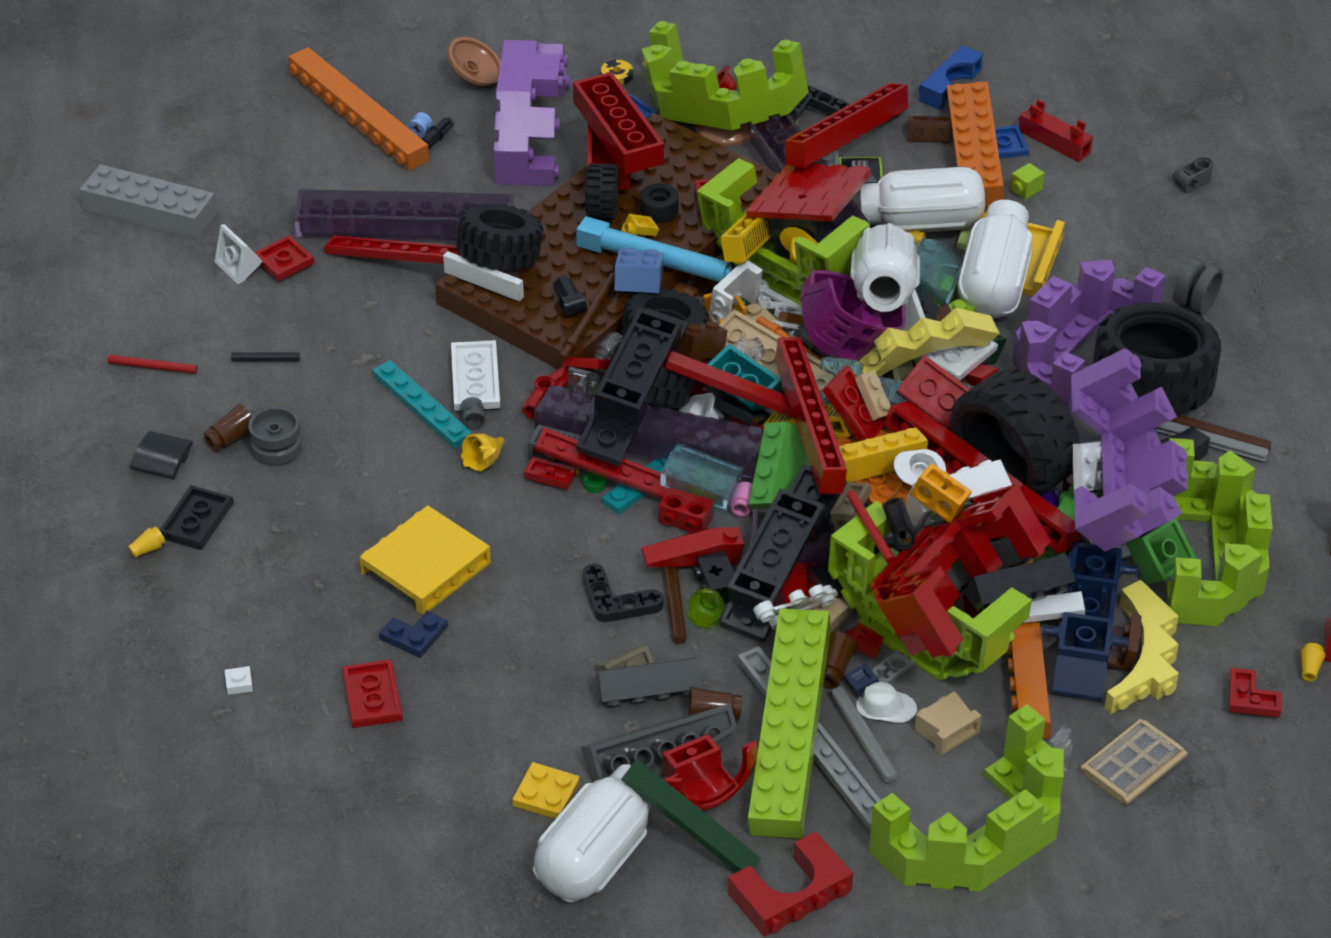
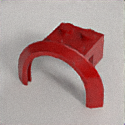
M709 734L663 752L664 775L666 777L663 780L701 810L721 805L742 788L753 772L757 761V742L753 741L742 746V764L738 774L733 779L721 764V749Z

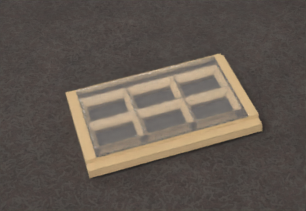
M1139 719L1080 766V771L1122 804L1128 805L1182 761L1188 752L1149 722Z

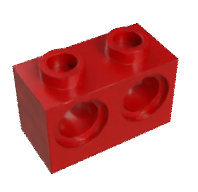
M669 487L659 504L658 522L688 532L707 528L713 518L714 500Z

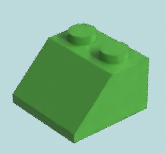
M1177 518L1126 542L1146 585L1164 581L1172 576L1176 557L1197 559Z

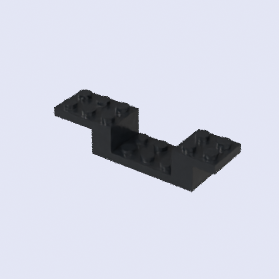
M638 308L595 393L594 412L576 445L577 452L619 467L621 466L646 415L647 397L665 361L668 360L671 351L677 352L688 329L689 322L648 308L645 310Z
M802 465L789 491L782 488L779 489L727 586L730 602L719 620L720 626L765 643L772 627L769 622L762 623L761 620L757 619L753 611L754 607L764 601H771L773 607L786 603L783 588L807 542H818L831 517L830 512L841 495L819 494L811 467Z

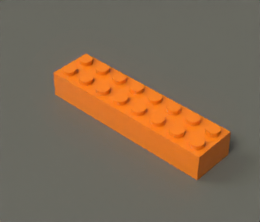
M988 82L947 85L948 110L951 119L956 167L971 168L981 176L985 189V207H989L995 201L1004 200V185Z

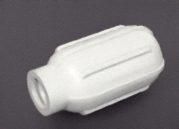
M968 167L894 171L882 176L877 183L863 184L860 188L862 220L869 224L885 225L890 223L902 228L905 232L915 230L934 232L973 228L974 224L981 219L985 210V189L981 176L975 170Z
M1011 200L995 201L989 206L987 216L974 224L970 232L958 278V295L960 299L965 301L967 305L975 307V312L990 315L992 319L1010 315L1017 309L1032 254L1033 235L1027 227L1029 213L1018 202Z
M890 223L877 225L873 228L868 227L863 231V236L852 250L850 275L854 280V287L860 301H866L870 307L881 312L892 311L899 308L900 305L904 306L907 304L908 298L920 283V257L917 255L914 237L910 232H905L902 228Z
M629 764L619 766L609 777L585 784L538 840L533 867L536 879L540 880L551 893L561 897L563 901L573 903L585 899L593 893L600 892L647 834L648 812L652 805L621 780L631 766Z

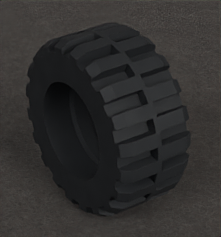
M499 203L476 204L474 207L470 206L465 209L460 215L456 248L464 259L467 258L468 262L475 263L480 267H487L491 270L499 269L501 271H519L521 268L524 270L534 265L539 259L543 226L535 215L527 213L524 209H518L515 206H506Z
M660 288L659 293L638 292L630 297L625 304L621 335L623 339L638 308L644 310L648 308L689 322V325L705 324L709 321V313L697 298L690 297L685 292L680 293L678 290H666V288Z
M619 342V343L615 346L614 351H613V354H612V357H611V360H610V363H609V366H610V364H611V362H612V360H613V358H614V356H615V354H616V352H617V350H618V348H619L621 342ZM666 360L647 397V402L668 408H682L689 402L696 380L666 369Z

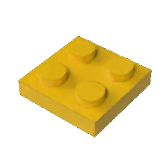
M532 762L512 799V804L515 807L556 819L572 800L580 785V776Z

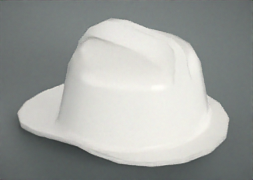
M713 393L691 396L689 402L679 409L677 423L681 427L695 426L701 429H710L716 422L724 420V415L721 413V410L713 407L715 401Z
M928 449L905 451L899 453L894 460L896 474L903 482L909 485L917 482L919 476L931 463L944 472L946 468L941 456Z
M876 682L866 687L865 693L858 698L856 703L858 712L865 718L904 723L913 719L917 713V705L914 700L906 694L897 692L892 685L886 682Z

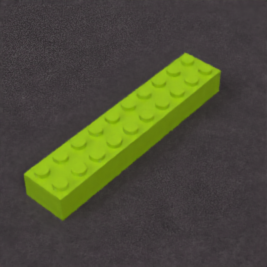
M779 609L748 814L751 836L803 838L831 634L829 611Z

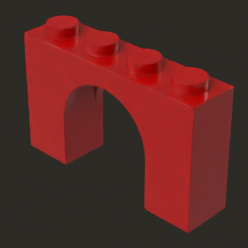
M816 831L794 842L793 859L812 881L805 889L795 893H782L773 890L751 866L728 877V895L763 937L772 932L780 931L784 926L793 921L801 920L806 914L825 907L830 901L838 897H844L852 890L853 873Z

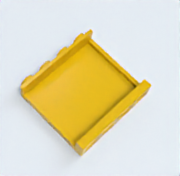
M984 212L981 218H985L987 216V212ZM1056 220L1054 228L1032 223L1027 224L1029 231L1033 235L1032 254L1022 294L1034 296L1047 283L1064 237V221Z
M428 505L421 511L416 512L413 517L399 525L388 536L383 537L376 545L366 550L360 556L361 574L365 575L371 570L415 600L416 611L421 615L433 609L491 563L490 546Z

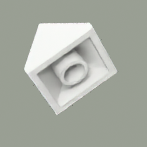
M225 224L220 225L214 262L237 284H240L263 261Z

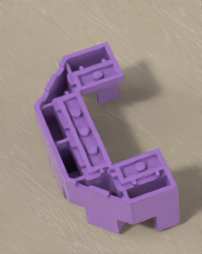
M504 40L496 90L498 105L495 114V130H497L496 142H494L495 184L554 186L555 178H559L560 165H556V156H534V147H530V139L555 140L556 131H560V118L556 116V108L531 107L532 100H536V96H565L566 88H570V76H567L566 72L568 55H565L563 44Z
M1112 260L1080 262L1078 283H1069L1053 276L1030 299L1028 319L1026 322H1022L1021 327L1015 333L1013 362L1017 369L1027 371L1049 385L1061 398L1072 415L1071 375L1084 369L1085 360L1073 355V353L1100 327L1101 321L1108 314L1114 313L1116 309L1139 303H1161L1166 275L1145 267L1137 275L1134 283L1124 278L1114 279L1115 268Z
M1126 348L1071 375L1072 413L1101 434L1103 469L1102 497L1097 498L1095 494L1083 486L1074 489L1075 529L1105 552L1168 523L1182 514L1173 496L1188 490L1187 453L1185 449L1172 440L1161 444L1154 428L1177 416L1162 387L1138 398L1131 383L1141 379V361L1138 356L1133 355Z

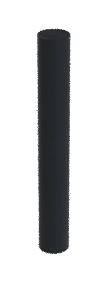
M232 352L231 360L300 361V352Z

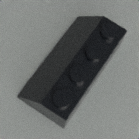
M1067 554L975 576L965 587L963 593L978 612L985 610L1011 587L1028 598H1032V601H1037L1047 597L1046 594L1055 592V595L1069 592L1070 587L1076 581Z

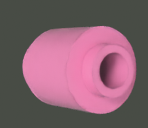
M740 482L735 486L730 502L732 512L739 517H745L753 511L749 506L753 484L749 482Z

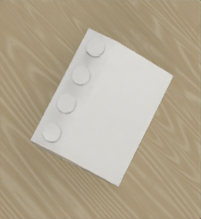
M986 460L977 467H963L956 473L950 474L951 477L972 491L962 510L974 504L972 499L976 496L1012 485L1001 460L993 462ZM915 482L907 495L906 508L911 522L915 526L917 535L928 525L934 528L944 522V520L910 495L916 484ZM905 532V538L907 539L911 535L908 532Z

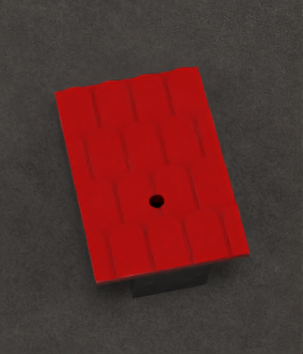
M810 164L805 169H795L794 166L785 165L780 174L777 173L770 185L765 187L759 197H756L746 210L747 217L769 218L776 255L790 258V252L781 243V232L785 228L795 227L808 233L817 243L821 242L829 235L834 219L872 175L871 169L865 166L847 168L844 165L826 167L823 164Z

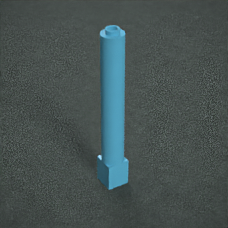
M585 216L576 229L577 246L599 253L603 249L616 253L624 248H634L636 251L655 249L658 252H663V266L720 282L733 270L731 263L725 262V260L610 228L608 222Z

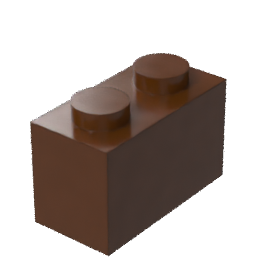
M707 321L705 324L700 325L691 324L676 353L697 361L714 358L725 348L728 330L719 326V323L715 321Z

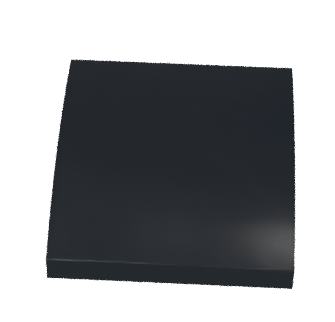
M149 431L139 444L129 466L135 471L175 480L181 462H186L193 442Z

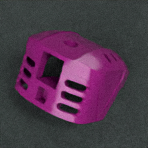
M816 270L811 272L802 285L800 300L804 325L812 343L824 354L857 363L876 346L874 340L889 327L902 330L905 326V305H900L899 308L886 312L873 309L866 301H860L857 297L854 280L850 276L832 271Z

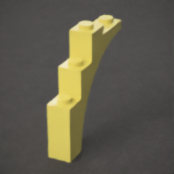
M955 308L941 321L922 317L908 331L889 327L874 340L876 346L851 369L856 376L875 371L879 378L909 360L941 349L960 346L985 347L1000 333L990 315Z
M1142 580L1121 590L1119 607L1130 619L1132 614L1142 616L1139 637L1141 656L1133 671L1121 683L1107 691L1104 708L1110 714L1118 710H1124L1133 702L1145 699L1149 694L1156 700L1165 695L1169 696L1177 688L1179 673L1171 665L1176 661L1179 644L1171 636L1176 633L1179 616Z

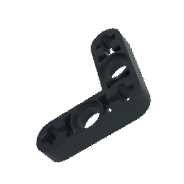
M807 85L809 93L800 101V105H797L788 115L779 116V119L784 123L793 124L808 106L827 115H832L850 104L813 86Z
M589 564L583 569V582L594 616L598 621L611 622L655 614L664 607V596L659 590L650 589L613 596L605 570L601 565ZM593 575H595V576L597 577V581H595V582H594ZM603 590L606 593L604 595H595L593 592ZM632 603L635 607L628 609L623 607V605ZM603 604H605L607 611H604V609H602Z

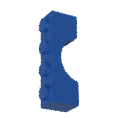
M964 45L957 51H954L950 58L944 61L936 71H933L925 81L921 82L918 89L920 93L919 102L941 110L948 103L947 85H952L951 81L957 79L972 80L982 70L984 53Z

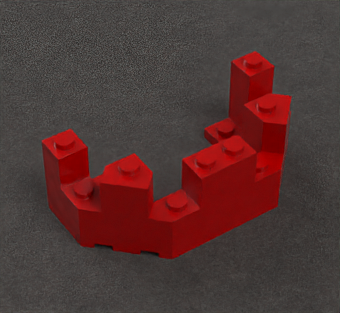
M1017 484L976 496L972 499L974 504L961 510L951 523L943 518L944 522L932 528L931 525L923 528L916 535L914 545L909 549L902 550L895 557V561L888 564L869 584L879 607L911 656L927 650L932 658L938 656L948 657L957 651L956 647L963 640L947 614V611L955 606L954 602L961 596L947 574L952 569V564L957 558L960 559L972 579L975 576L995 572L1003 564L989 539L1008 537L1021 559L1027 557L1037 558L1045 552V547L1051 542V539Z

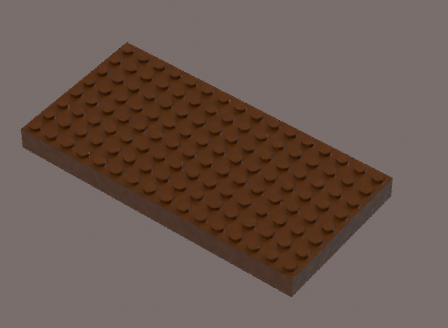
M653 113L647 118V121L664 142V164L631 174V190H618V207L614 219H593L608 222L610 228L621 231L622 225L629 214L642 215L640 212V194L642 190L648 185L655 183L668 184L679 193V213L671 221L655 223L659 228L656 236H641L639 234L637 236L716 258L723 250L717 244L718 237L712 229L708 231L702 223L694 187L695 180L713 179L738 158L751 163L756 169L757 183L741 195L743 212L756 197H759L764 188L770 185L778 172ZM587 166L527 212L535 215L543 226L540 255L536 263L523 270L521 268L519 271L495 269L523 280L524 297L521 301L447 274L435 283L436 304L556 369L562 367V361L558 359V355L563 349L564 341L568 336L572 335L585 312L564 316L560 308L559 298L553 289V282L560 276L566 275L567 278H571L578 292H583L588 309L609 274L615 273V264L618 253L605 249L599 253L577 246L576 229L585 216L587 217L585 211ZM663 266V278L660 288L672 290L679 282H688L693 274ZM614 283L580 337L576 350L571 352L569 357L597 358L622 337L621 328L625 304L630 297L638 292L615 291ZM569 366L575 375L584 369Z

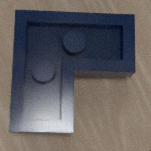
M426 611L414 626L392 617L379 632V639L421 658L447 629L448 620L429 611Z

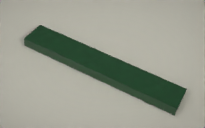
M636 759L621 778L625 784L736 873L748 866L754 869L761 859L640 760Z

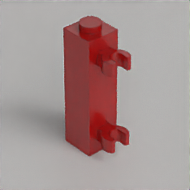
M1039 99L1036 102V106L1031 104L1029 109L1020 114L1018 121L1022 134L1077 162H1080L1091 153L1093 136L1084 132L1086 128L1085 122L1078 120L1077 126L1070 125L1044 112L1045 102Z

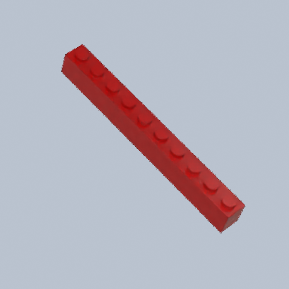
M888 83L786 139V165L794 166L795 169H805L808 165L818 162L820 158L839 150L841 146L850 144V141L860 138L864 133L870 132L871 129L881 126L886 121H890L892 117L900 115L901 112L908 109V85Z
M778 337L775 363L819 494H843L847 468L802 340L799 337Z
M910 401L891 405L884 425L894 433L916 427L927 438V449L941 456L948 473L954 474L959 469L967 466L970 468L977 467L980 463L990 460ZM1006 472L1011 484L1018 485L1051 539L1048 546L1057 553L1073 549V543L1078 542L1081 533L1075 529V521Z

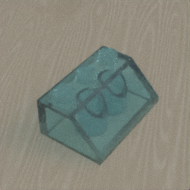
M922 238L917 250V255L920 257V283L915 288L917 295L932 292L935 302L939 306L947 303L949 305L963 262L944 242Z
M678 443L669 454L662 470L660 485L712 499L715 506L727 510L744 468Z

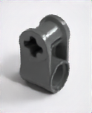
M1198 157L1185 165L1179 166L1174 171L1172 179L1176 183L1182 184L1185 191L1192 192L1211 182L1213 161L1208 157Z

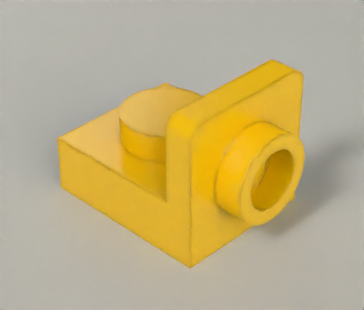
M629 214L622 225L621 231L633 235L656 236L659 228L649 216Z

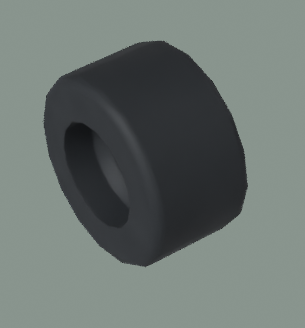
M655 183L645 187L640 194V212L642 216L651 217L655 223H664L674 219L679 213V193L671 185L664 183Z

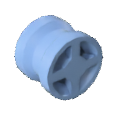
M418 112L409 121L407 128L422 138L430 130V127L433 126V121L426 113Z

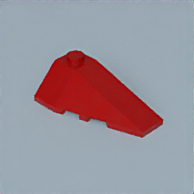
M739 527L704 528L644 546L641 552L647 568L697 566V556L724 550L730 564L739 565L745 543Z

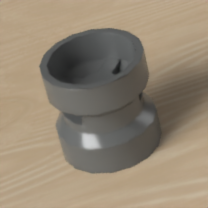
M469 397L463 400L460 404L463 425L471 430L481 428L486 420L482 401L476 397Z

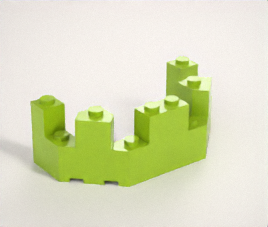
M666 21L656 23L649 31L651 46L641 49L648 92L652 96L660 116L668 120L736 130L741 128L740 124L751 122L753 125L769 120L768 116L779 114L780 117L788 115L809 93L800 42L781 40L772 50L776 72L769 80L767 79L766 68L762 61L749 58L743 59L733 69L737 91L719 88L716 68L714 66L683 61L676 24L667 23Z
M740 158L697 190L702 223L708 231L712 229L718 237L716 242L721 249L720 237L746 213V210L742 212L740 196L757 183L755 166ZM852 215L817 245L801 236L794 241L797 265L791 263L790 258L776 255L774 244L767 241L747 260L763 269L761 279L767 281V286L770 289L801 306L802 285L812 271L826 270L847 276L851 275L852 250L863 236V231L868 227L870 228V224Z
M1170 438L1177 445L1183 447L1187 453L1188 490L1173 496L1182 512L1176 518L1177 520L1211 522L1214 581L1201 580V559L1176 557L1172 580L1167 581L1166 585L1167 605L1179 616L1178 624L1218 626L1231 613L1233 615L1246 607L1250 600L1253 598L1257 599L1264 594L1270 568L1268 548L1273 530L1270 495L1257 494L1251 489L1255 468L1232 451L1219 457L1218 464L1207 461H1194V440Z
M875 501L866 510L884 538L891 533V529L882 504ZM857 515L831 535L828 571L833 579L838 578L841 583L843 597L850 609L855 607L860 616L858 622L884 637L882 643L894 651L899 650L900 653L906 655L910 660H914L916 666L937 680L946 679L948 676H965L970 672H983L1008 651L1009 642L1015 638L1012 631L1029 618L1032 600L1011 587L974 619L954 606L947 611V614L963 638L956 647L957 651L948 657L938 656L932 658L929 652L925 650L911 656L879 607L872 592L873 590L869 585L888 564L880 552L876 555L874 554L875 543L861 519ZM890 548L893 555L896 557L899 554V552L893 548Z
M1028 704L1008 717L1004 755L984 770V777L1009 797L1010 800L989 813L984 826L967 836V828L948 812L929 825L927 837L909 821L911 809L894 793H891L872 807L869 853L905 886H916V883L931 884V888L953 889L954 886L968 887V891L980 892L1056 840L1064 778V749L1052 748L1043 740L1046 719Z

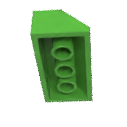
M789 422L765 423L749 499V506L758 518L765 517L780 488L789 491L803 464L810 467L797 426Z

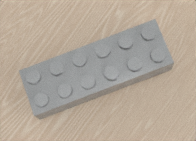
M101 164L80 188L84 210L197 239L217 214L215 193Z

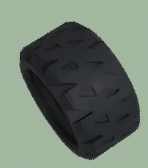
M1154 302L1127 305L1116 309L1114 313L1108 314L1101 321L1100 327L1097 329L1093 364L1124 348L1133 355L1138 356L1141 361V379L1131 383L1138 398L1162 387L1175 414L1178 415L1199 408L1212 396L1221 354V340L1216 329L1211 323L1205 321L1203 317L1179 306Z
M1005 368L996 371L962 394L955 401L951 409L950 431L991 461L1001 460L1006 472L1038 495H1044L1073 474V444L1080 443L1078 431L1064 402L1049 385L1045 384L1037 376L1027 371H1020L1017 368Z

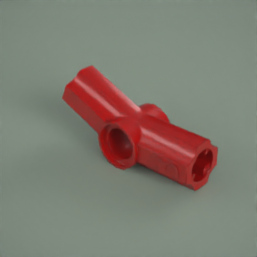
M562 366L549 376L542 375L535 379L534 389L522 407V412L528 419L536 420L541 418L547 406L554 403L555 395L576 382V375L573 373L572 368Z

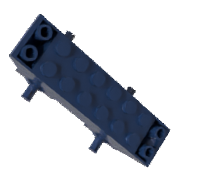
M1074 542L1073 550L1067 557L1076 582L1067 593L1082 591L1085 615L1063 612V619L1059 627L1045 624L1043 626L1042 635L1057 637L1059 643L1052 694L1102 701L1109 651L1113 645L1128 648L1129 637L1115 636L1112 629L1118 580L1122 574L1137 576L1138 566L1123 564L1121 558L1122 549L1112 548L1105 552L1097 545Z

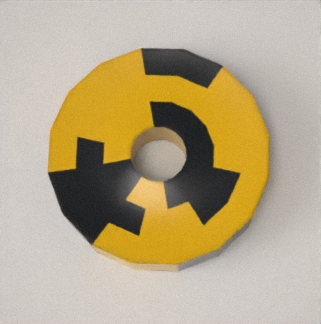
M610 60L601 67V74L612 72L621 85L629 83L633 78V67L626 61Z

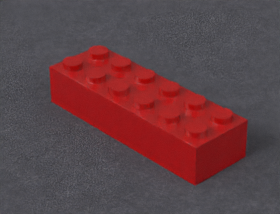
M612 72L573 82V103L624 175L664 164V142Z

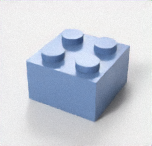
M634 248L619 250L615 264V291L659 293L663 278V252H658L655 249L636 251Z

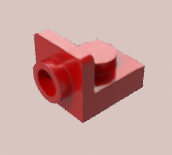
M860 622L853 629L849 628L845 632V634L851 636L856 641L858 651L872 659L878 655L884 639L882 635Z

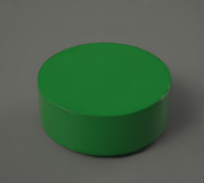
M592 472L584 475L583 487L586 491L599 493L606 488L607 481L605 477Z

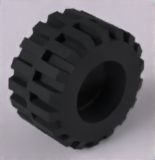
M590 163L586 172V215L590 218L614 219L618 207V168L616 164Z

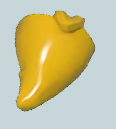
M471 433L463 440L462 453H460L463 466L478 472L488 469L499 458L505 443L504 438H494L486 434Z

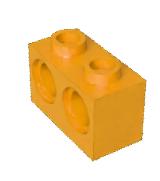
M931 463L919 476L910 495L951 523L963 509L972 491Z

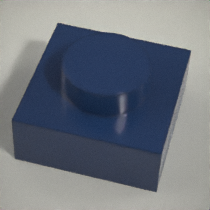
M866 663L844 675L846 682L858 697L865 693L866 687L879 682L878 677Z

